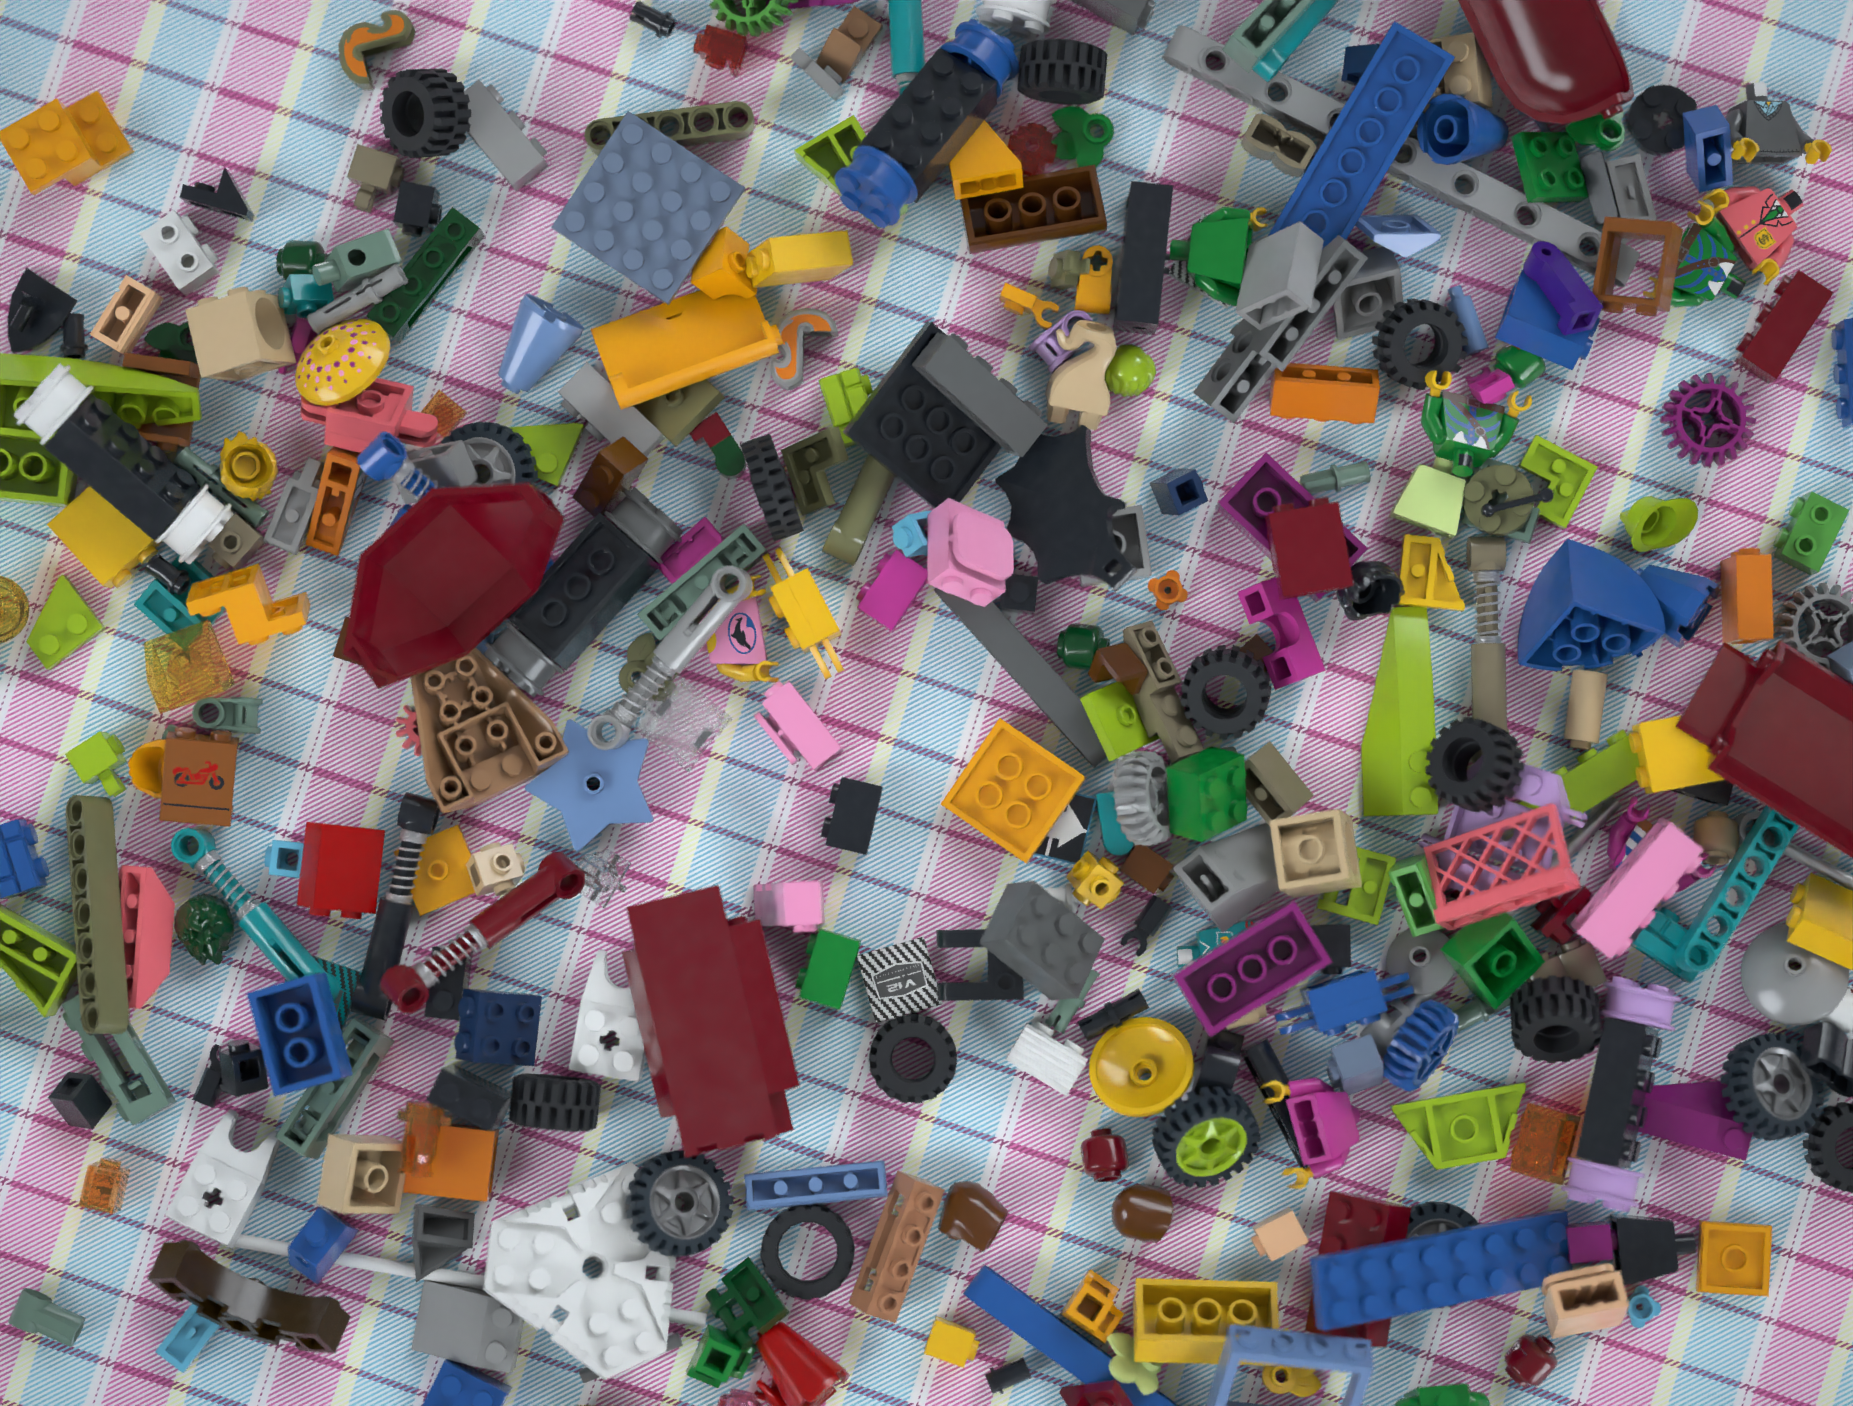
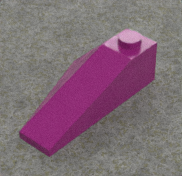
M1721 1081L1653 1085L1652 1092L1645 1095L1643 1106L1648 1108L1647 1120L1644 1128L1639 1127L1638 1132L1744 1161L1747 1159L1753 1132L1746 1133L1741 1129L1744 1122L1736 1123L1732 1118L1736 1111H1728L1725 1104L1731 1101L1730 1097H1723L1722 1089L1728 1086L1721 1083Z

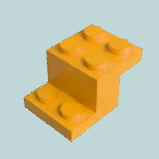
M98 90L69 107H66L56 98L0 131V141L30 193L33 195L40 193L64 178L76 186L134 153L133 148Z
M259 563L192 583L186 601L190 616L199 613L202 617L218 613L221 611V607L225 606L238 645L246 642L249 645H257L267 641L270 635L280 632L283 635H290L302 630L303 625L307 624L311 605L306 592L272 601Z

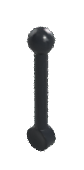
M1543 488L1540 494L1497 505L1485 504L1481 508V513L1485 517H1491L1494 512L1540 500L1544 503H1549L1553 500L1554 493L1550 488Z

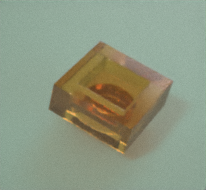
M440 390L436 392L420 412L436 416L438 420L437 433L443 438L449 436L467 414L462 407Z

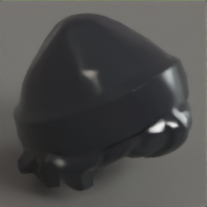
M1380 561L1356 562L1350 567L1353 586L1348 589L1337 590V599L1345 615L1351 621L1363 620L1367 617L1383 613L1388 614L1391 611V605H1398L1401 596L1405 594L1402 580L1388 564Z

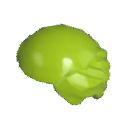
M1133 344L1120 345L1116 348L1115 355L1105 372V382L1108 390L1115 395L1121 394L1124 397L1140 395L1154 380L1156 375L1155 363L1142 348Z

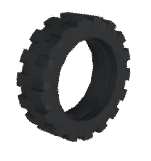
M814 1204L792 1206L779 1213L766 1229L761 1245V1261L766 1276L769 1277L772 1284L778 1290L780 1289L786 1295L793 1298L811 1300V1298L827 1296L841 1286L848 1277L853 1265L855 1245L850 1228L843 1221V1218L831 1211L830 1208ZM801 1222H814L825 1227L833 1235L837 1245V1258L833 1268L825 1276L815 1280H800L791 1276L783 1268L779 1259V1243L783 1234L790 1227Z

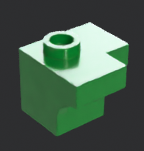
M708 1324L686 1369V1375L716 1388H719L722 1382L727 1383L729 1377L742 1380L756 1351V1345L753 1343L750 1348L742 1350L737 1342L731 1341L726 1331Z

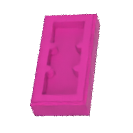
M707 517L702 518L680 537L683 540L681 543L676 541L660 557L663 561L661 565L654 560L660 566L658 569L671 584L725 540Z

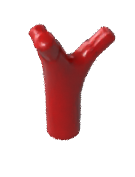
M773 1378L771 1388L762 1380L756 1382V1385L762 1392L755 1391L753 1394L754 1398L761 1399L771 1406H786Z

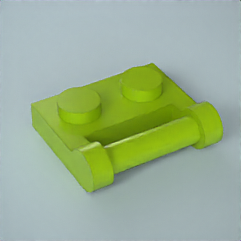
M1356 847L1362 887L1350 889L1346 905L1336 903L1339 891L1324 893L1323 899L1319 898L1316 909L1378 925L1391 880L1388 871L1395 864L1396 858Z

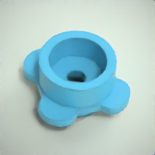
M1639 1285L1635 1287L1634 1293L1627 1297L1629 1307L1626 1313L1631 1318V1325L1636 1328L1644 1327L1645 1322L1661 1312V1305L1649 1296V1290L1645 1286ZM1639 1303L1643 1305L1641 1310L1637 1309Z

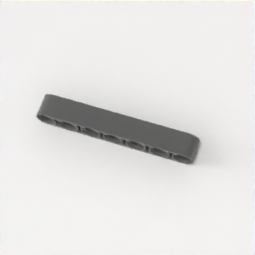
M933 589L1089 764L1095 768L1107 756L1080 698L993 602L982 607L956 595L946 593L941 589Z

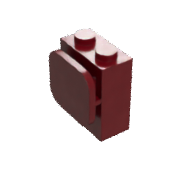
M1328 497L1317 498L1307 501L1308 507L1294 509V503L1277 505L1273 507V513H1268L1265 517L1271 562L1276 575L1280 600L1343 590L1353 586L1339 501L1329 503Z

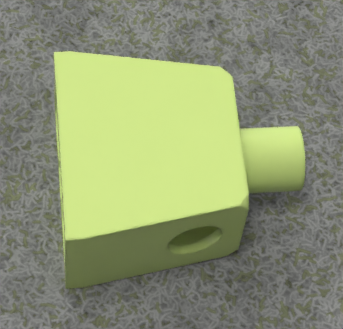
M1436 456L1432 468L1419 464L1414 469L1390 511L1389 517L1451 539L1456 536L1466 481L1452 475V461Z

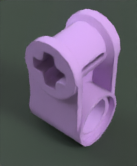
M1081 310L1071 311L1053 327L1042 333L1028 347L1031 352L1036 351L1049 366L1048 371L1051 374L1068 361L1078 350H1064L1057 341L1056 330L1061 329L1068 336V325L1071 321L1076 319L1092 321L1090 315ZM1046 345H1048L1057 356H1055Z

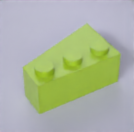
M0 904V968L16 983L15 986L38 1008L37 1010L44 1018L55 1016L78 976L76 947Z

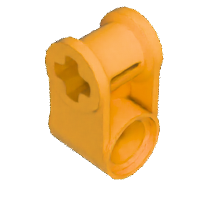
M1096 245L1088 248L1084 252L1082 259L1087 258L1092 261L1094 255L1101 256V262L1106 263V265H1102L1100 271H1094L1093 265L1090 264L1089 274L1080 275L1077 283L1075 310L1109 315L1112 294L1113 258L1107 248Z

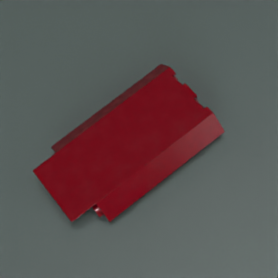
M1781 640L1772 651L1767 648L1757 662L1724 642L1677 722L1676 727L1708 746L1707 752L1710 753L1707 769L1853 859V685Z

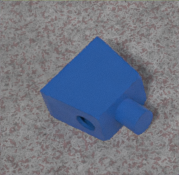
M318 1207L288 1247L289 1265L318 1285L359 1230L333 1211Z

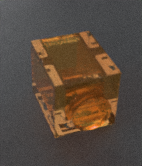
M100 1158V1162L88 1164L79 1206L111 1214L121 1211L130 1169L120 1167L121 1161L110 1158Z

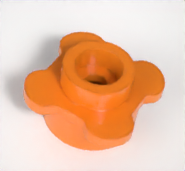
M1169 570L1166 576L1159 579L1152 578L1148 582V590L1153 592L1157 600L1156 607L1159 610H1167L1171 604L1177 601L1182 603L1188 597L1187 590L1182 588V584L1179 581L1180 575L1177 571ZM1166 587L1171 589L1169 594L1164 591Z

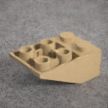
M1474 33L1428 40L1455 56L1429 102L1442 94H1457L1485 109L1493 108L1490 67ZM1427 103L1422 113H1425L1431 104Z

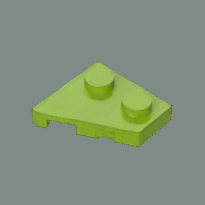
M580 423L509 427L513 429V432L519 433L524 438V443L529 444L532 449L530 453L536 459L537 464L534 465L535 471H538V479L559 487L585 426Z
M61 575L26 642L47 670H51L106 628L66 575Z

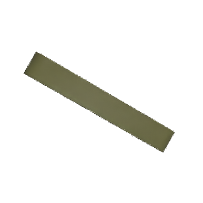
M73 795L69 798L66 805V827L81 1023L84 1031L88 1034H122L126 1031L129 1024V1005L113 806L107 797Z

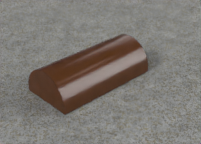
M1095 165L1023 177L1024 188L960 199L969 254L1107 231V219Z

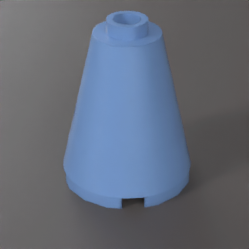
M526 293L520 301L498 375L503 379L501 385L516 394H519L521 390L528 392L581 337L585 329L583 325L565 312L563 314L553 308L554 305L529 293Z

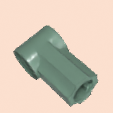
M23 1288L8 1322L25 1332L41 1333L71 1347L79 1337L86 1318L52 1303L50 1297L39 1291Z

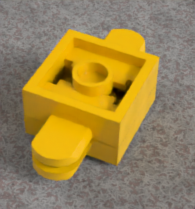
M778 547L774 550L789 578L782 581L769 554L762 555L776 583L770 587L774 595L769 597L768 600L778 619L785 616L790 626L785 628L784 631L794 650L801 647L804 654L811 651L825 680L832 676L817 648L824 645L837 672L844 671L830 641L840 637L841 632L808 568L794 574L782 548Z

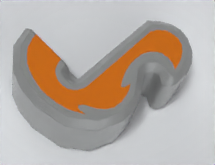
M804 308L790 311L779 320L777 327L783 344L777 347L783 359L780 361L772 359L770 370L773 381L784 390H793L803 383L804 336H839L835 321L827 313L818 309Z

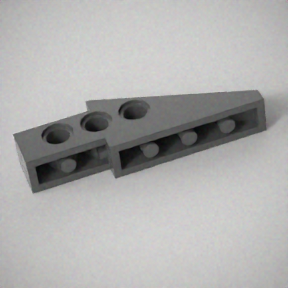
M1338 235L1322 249L1311 308L1261 330H1258L1245 319L1241 320L1230 330V333L1235 337L1193 393L1228 420L1235 423L1276 367L1282 372L1368 257Z

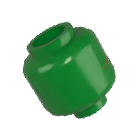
M1507 344L1496 353V364L1493 365L1494 370L1500 369L1510 375L1514 386L1517 388H1525L1540 377L1546 369L1543 358L1510 344Z

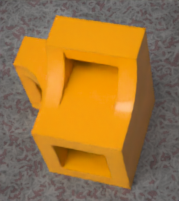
M727 226L718 230L713 241L693 268L691 283L713 300L724 295H739L745 299L756 295L757 288H752L751 278L747 277L745 271V260L747 253H749V243Z
M1089 1269L1060 1315L1105 1344L1107 1337L1113 1333L1124 1315L1123 1312L1113 1305V1299L1119 1288Z

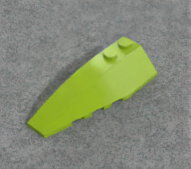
M0 353V427L32 430L25 423L21 425L16 424L18 419L13 415L59 364L65 368L69 365L71 367L69 373L86 388L91 385L94 387L79 404V407L93 394L96 398L107 402L112 411L124 422L132 424L137 429H140L141 424L155 423L158 426L200 421L202 418L199 388L167 377L103 362L64 357Z
M1392 607L1390 611L1381 661L1376 675L1374 693L1361 744L1363 817L1438 814V795L1435 793L1436 789L1431 788L1428 782L1432 776L1427 775L1425 767L1430 765V761L1426 760L1427 752H1432L1433 749L1430 743L1433 738L1436 739L1428 613L1425 607Z

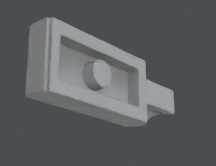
M308 457L302 473L295 470L292 478H288L263 542L298 555L310 526L320 485L319 479L325 463Z

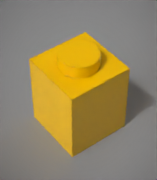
M936 1316L924 1348V1354L964 1368L967 1360H974L980 1341L974 1339L976 1335L974 1329Z

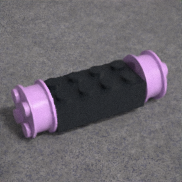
M1613 976L1612 983L1604 982L1603 986L1608 988L1604 1011H1600V1016L1605 1017L1576 1154V1157L1587 1160L1573 1157L1567 1158L1572 1165L1567 1186H1562L1561 1190L1568 1192L1567 1199L1595 1204L1597 1198L1603 1200L1602 1207L1629 1212L1631 1206L1639 1207V1203L1634 1200L1639 1178H1645V1174L1622 1169L1621 1167L1631 1168V1163H1636L1640 1154L1641 1143L1636 1141L1639 1127L1644 1128L1647 1120L1648 1108L1643 1106L1645 1095L1652 1092L1655 1080V1073L1650 1072L1653 1058L1658 1059L1662 1046V1038L1658 1037L1659 1031L1656 1029L1675 1032V1027L1671 1026L1675 1003L1681 1002L1682 998L1674 996L1675 990L1669 989V987L1648 983L1647 989L1639 988L1640 983L1634 982V980Z

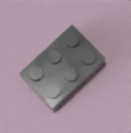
M1026 881L1006 885L980 944L1050 1000L1079 998L1105 938L1038 883Z

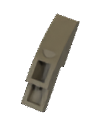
M1153 621L1126 627L1123 630V641L1127 643L1148 670L1139 694L1133 695L1149 738L1159 735L1172 763L1205 750L1190 719H1187L1184 714L1185 708L1181 705V700L1175 690V687L1182 680Z

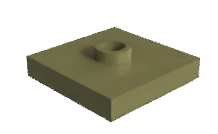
M706 379L634 405V407L677 447L725 397Z

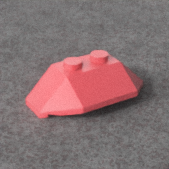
M122 865L118 877L129 1008H142L170 974L175 903L152 867Z

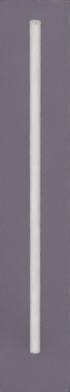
M241 1234L234 1247L289 1257L288 1247L290 1242ZM342 1252L334 1265L416 1278L413 1263L349 1252ZM438 1268L422 1280L483 1290L484 1275ZM670 1307L669 1322L705 1328L706 1313Z

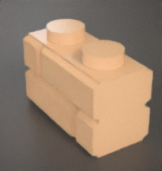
M127 275L118 287L120 291L115 292L90 333L91 336L123 355L124 352H132L164 299L153 290Z

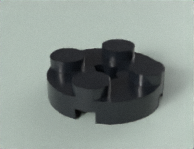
M1670 85L1650 86L1637 96L1629 107L1626 118L1628 132L1630 131L1631 136L1635 140L1634 143L1642 151L1655 156L1672 154L1685 146L1683 113L1697 110V104L1693 98L1677 87ZM1662 112H1665L1671 120V125L1666 124L1663 129L1658 128V121L1654 120L1653 117L1654 114L1660 115Z

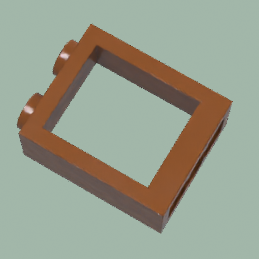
M1605 217L1592 291L1602 304V311L1623 313V308L1636 309L1635 313L1638 315L1652 317L1657 316V311H1670L1683 228L1669 221ZM1622 238L1664 241L1655 299L1613 295Z

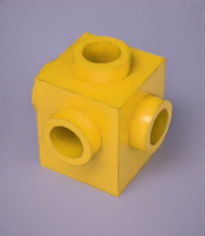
M1089 850L1075 863L1072 870L1066 876L1075 889L1072 892L1075 898L1087 907L1093 903L1101 910L1107 903L1113 902L1118 897L1121 886L1124 884L1117 875L1119 868L1105 856L1099 859Z

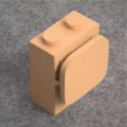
M1601 1264L1553 1274L1544 1278L1541 1290L1542 1294L1545 1295L1543 1308L1551 1339L1620 1326L1629 1307L1620 1271L1615 1272L1612 1264Z

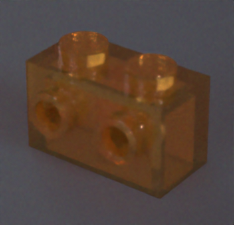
M1528 1102L1526 1110L1521 1116V1129L1517 1144L1511 1153L1512 1163L1510 1171L1545 1182L1563 1185L1569 1164L1567 1158L1571 1157L1581 1117Z

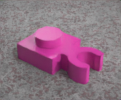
M1484 367L1481 369L1482 374L1476 377H1465L1472 396L1483 404L1496 403L1506 397V392L1515 388L1510 375L1500 369L1491 372L1489 367Z

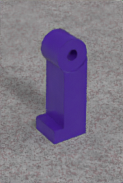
M1545 241L1534 243L1523 264V270L1530 279L1538 283L1561 318L1557 324L1563 335L1591 330L1603 308L1602 304L1565 255L1555 245Z

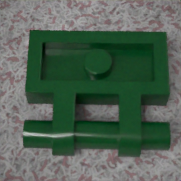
M749 1257L721 1279L728 1288L727 1291L720 1295L717 1289H711L705 1295V1298L710 1303L709 1309L714 1317L722 1320L727 1328L726 1334L732 1342H737L742 1350L750 1348L753 1344V1340L748 1334L751 1327L755 1326L757 1331L763 1335L790 1313L754 1261ZM737 1302L745 1312L739 1318L732 1312L733 1305Z

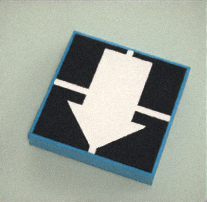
M1076 793L1034 855L1075 865L1083 856L1096 798Z

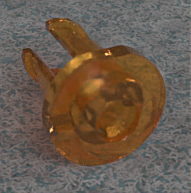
M407 1101L405 1109H397L396 1118L405 1121L401 1146L402 1164L398 1168V1173H412V1176L433 1177L434 1172H431V1168L437 1153L440 1126H451L453 1116L444 1114V1109L426 1102Z

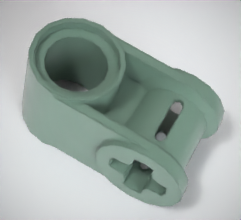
M244 697L202 698L193 707V719L197 725L206 729L224 730L232 733L260 734L261 728L257 727L258 709L262 705L263 699ZM209 704L216 705L219 710V716L213 723L205 722L202 715L204 708Z

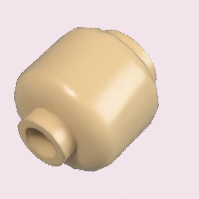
M1710 811L1707 813V816L1699 818L1694 824L1693 841L1704 849L1700 854H1709L1702 861L1703 863L1710 865L1727 864L1729 859H1732L1739 849L1738 823L1728 818L1729 815L1726 812Z

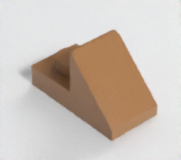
M853 6L839 28L832 29L815 63L822 69L829 65L843 79L841 83L844 84L882 30V24Z

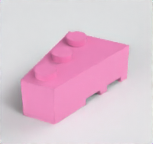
M823 881L753 885L755 920L760 919L762 926L793 925L794 932H810L818 930L817 924L825 923Z

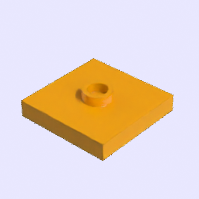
M459 824L426 838V844H422L425 850L420 852L422 860L418 861L417 864L420 869L415 872L418 878L413 880L415 888L411 889L412 898L420 916L475 894L466 867V863L472 854ZM399 850L394 851V855L398 856Z
M1699 1220L1696 1291L1769 1297L1772 1226L1766 1224Z

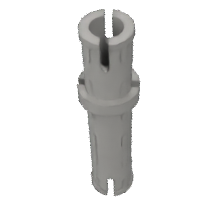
M395 263L392 267L373 278L366 277L362 280V284L314 313L307 315L308 322L319 335L371 303L378 304L382 302L383 296L407 284L408 279L402 268Z

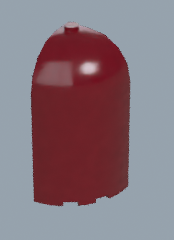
M1458 0L1499 88L1514 108L1541 122L1570 124L1601 114L1603 119L1606 120L1623 111L1621 105L1631 101L1634 97L1633 83L1626 61L1598 0Z

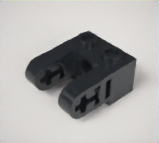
M986 929L936 930L937 948L984 947L980 944V941ZM987 949L988 982L937 983L938 1001L1024 1000L1023 977Z

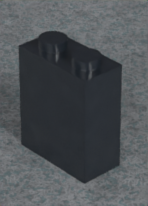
M452 1064L441 1068L426 1101L491 1132L501 1126L510 1108L511 1092Z

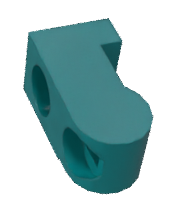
M1114 791L1096 794L1100 831L1105 850L1115 856L1127 854L1132 849L1134 843L1128 841L1126 834L1121 831V823L1117 821L1118 814L1116 809H1114L1115 798L1112 796Z

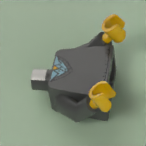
M1764 82L1751 83L1745 86L1747 101L1730 108L1725 118L1730 125L1732 164L1783 165L1802 156V154H1806L1805 161L1808 164H1815L1818 159L1822 162L1827 161L1832 151L1831 145L1824 140H1813L1807 135L1792 115L1789 103L1786 101L1768 100L1767 85Z

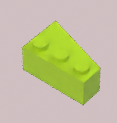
M852 115L795 149V158L841 197L842 194L835 182V174L840 168L848 167L852 163L853 152L866 137V134L856 117ZM905 204L900 209V216L908 212V204ZM865 217V218H866L869 222H871L876 228H878V229L880 228V227L876 226L870 219H868L867 217Z

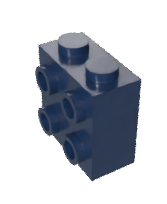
M463 988V997L460 999L458 1007L460 1015L459 1032L454 1042L456 1050L455 1059L475 1063L534 1066L542 996L518 992Z

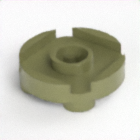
M1493 465L1481 469L1472 476L1464 487L1463 506L1468 519L1474 527L1488 534L1506 536L1515 533L1529 520L1534 502L1494 512L1491 517L1483 516L1481 508L1483 505L1489 504L1493 499L1492 494L1495 492H1499L1501 495L1505 493L1508 495L1509 498L1504 503L1534 495L1530 482L1525 475L1510 465Z

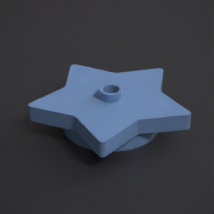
M571 719L567 720L563 741L569 750V754L525 786V790L561 811L575 851H581L610 824L652 823L654 821V817L638 783L649 746L648 739L627 740L626 744L621 748L614 750L598 749L589 741L587 729ZM591 777H597L600 780V787L595 791L587 787V781Z

